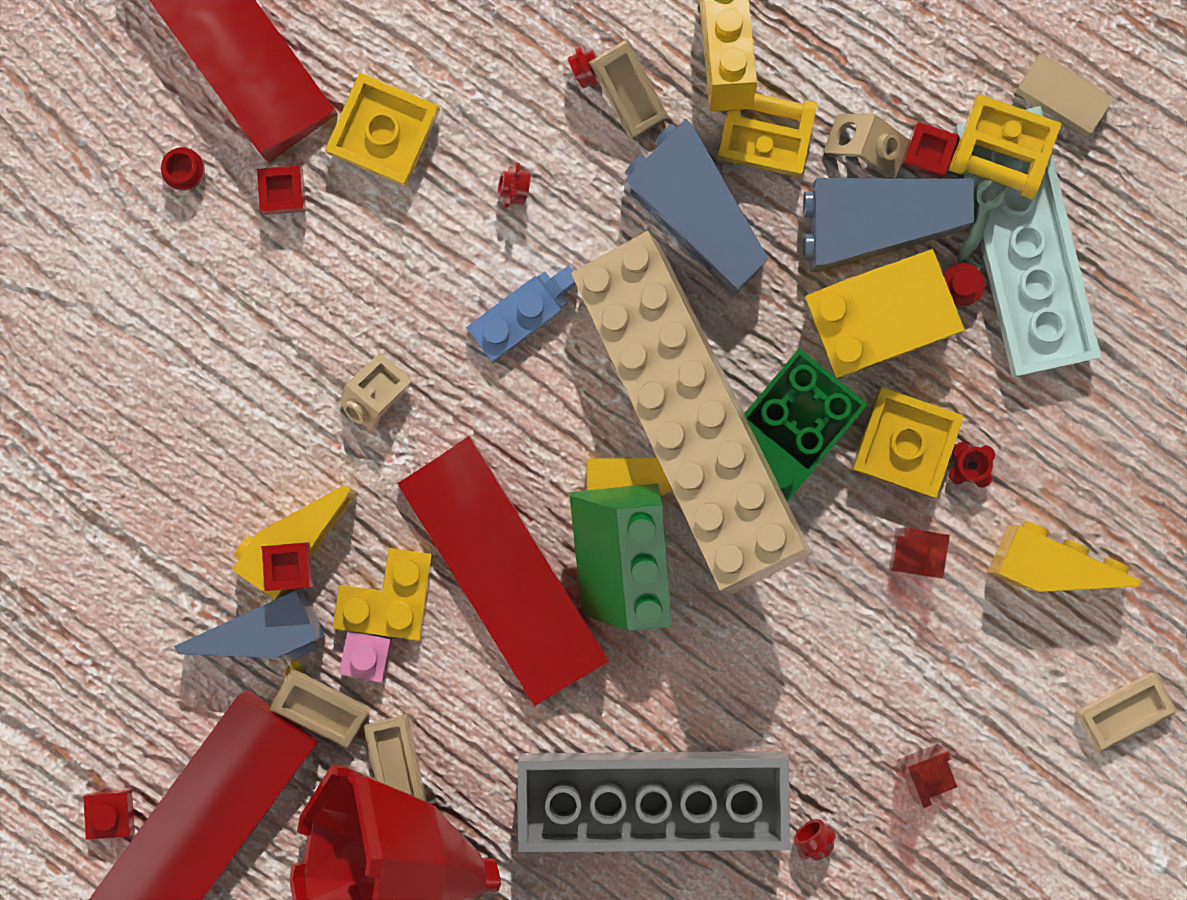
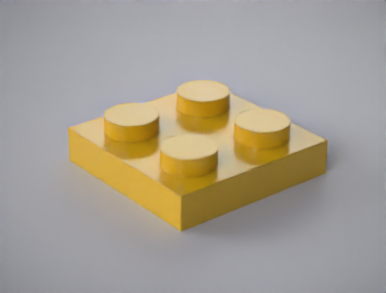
M359 72L325 151L330 156L407 187L440 112L439 105Z
M881 387L877 391L851 470L932 499L937 498L964 415Z

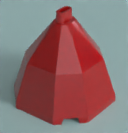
M331 765L299 816L297 832L306 835L307 841L303 862L292 863L289 880L292 900H478L484 892H498L500 889L501 878L496 860L482 858L481 854L434 805L344 765Z

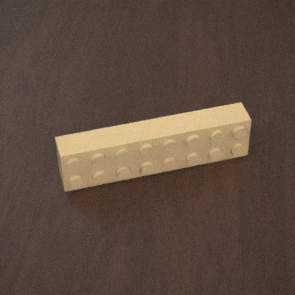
M646 231L573 271L571 275L719 590L733 594L812 555L804 535L658 241L649 231Z

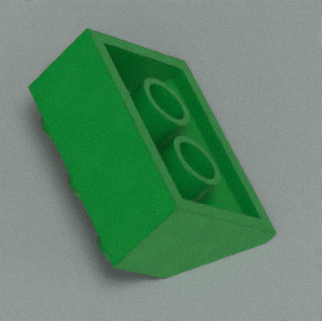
M658 483L569 492L582 615L626 631L672 627L663 507Z

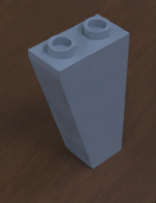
M685 119L677 128L670 124L657 137L655 144L658 147L647 158L641 154L628 166L624 172L628 176L625 179L624 190L735 296L765 265L768 257L694 126Z
M816 178L810 187V191H804L803 217H810V234H804L803 259L810 260V272H822L962 232L974 223V179Z

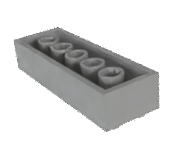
M783 751L520 753L517 761L518 853L790 850L789 758Z

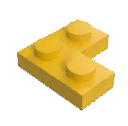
M388 548L382 590L339 585L332 629L420 641L433 554Z

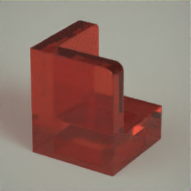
M906 527L895 528L889 570L943 579L950 535Z
M939 744L897 759L913 801L923 809L932 806L930 798L957 788L948 761L952 759L949 750Z

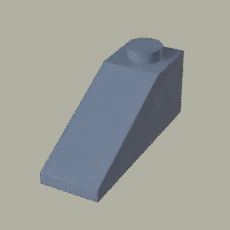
M301 589L174 647L177 654L278 658L290 653L292 660H295L317 650L314 641L325 637V634L305 589Z

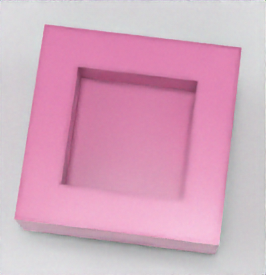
M347 631L339 674L382 683L385 678L392 638Z

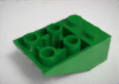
M800 348L744 412L747 422L787 502L868 405Z

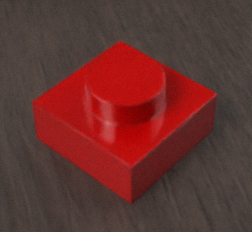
M917 122L913 128L901 166L942 179L946 175L959 135Z
M300 165L257 169L259 208L263 215L306 212L304 175Z
M310 542L261 546L265 591L313 587Z
M132 789L90 792L83 795L86 840L129 837L135 833Z

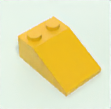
M933 249L848 278L805 296L833 371L838 379L845 378L965 331Z

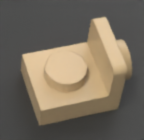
M380 352L345 385L340 403L351 420L358 424L363 423L368 429L372 430L378 424L381 415L410 388L413 380Z

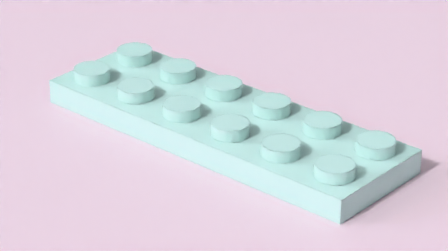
M1041 106L1024 109L1043 116ZM966 122L956 124L953 128V133L959 135L956 142L957 147ZM976 144L971 154L1025 174L1030 166V163ZM1051 153L1038 192L1032 200L1020 196L1019 190L993 181L989 188L982 193V198L985 200L994 199L1000 192H1003L1004 195L1000 206L991 211L980 246L1012 378L1101 358L1057 171ZM964 171V179H974L975 219L979 208L976 189L980 182L987 179Z

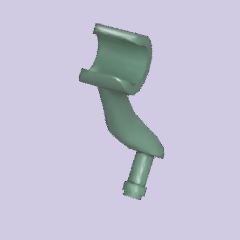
M990 179L983 180L977 186L976 196L979 208L969 234L957 255L959 263L964 261L975 266L980 272L984 270L983 267L970 254L978 247L992 209L1000 206L1004 196L1003 192H1000L992 200L982 198L983 191L992 184Z

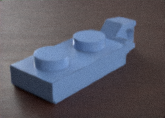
M569 265L551 278L545 271L537 277L534 276L466 327L492 363L503 357L561 313V309L568 304L564 294L576 286L571 275L573 270Z

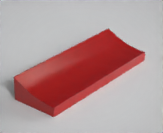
M149 0L255 148L268 163L337 115L334 107L256 0Z
M467 436L455 446L397 483L534 706L609 662L605 651L470 436Z
M247 690L238 695L88 900H203L319 741L292 721L270 711V705L252 691Z

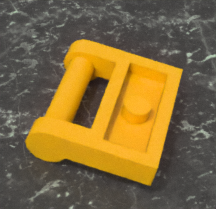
M755 93L753 109L748 110L798 120V129L740 117L741 110H727L716 160L800 178L804 169L817 102L804 100L802 104Z
M978 94L973 101L958 147L951 160L949 171L960 175L965 171L985 179H990L993 182L1019 190L1020 196L1032 200L1040 187L1062 123ZM976 144L1030 163L1029 169L1025 174L971 155L974 145Z

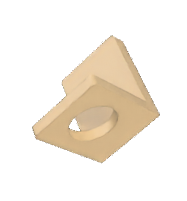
M838 114L823 152L828 156L859 157L885 177L896 178L909 139L876 114ZM856 125V133L853 139L846 145H840L839 140L842 132L848 126Z

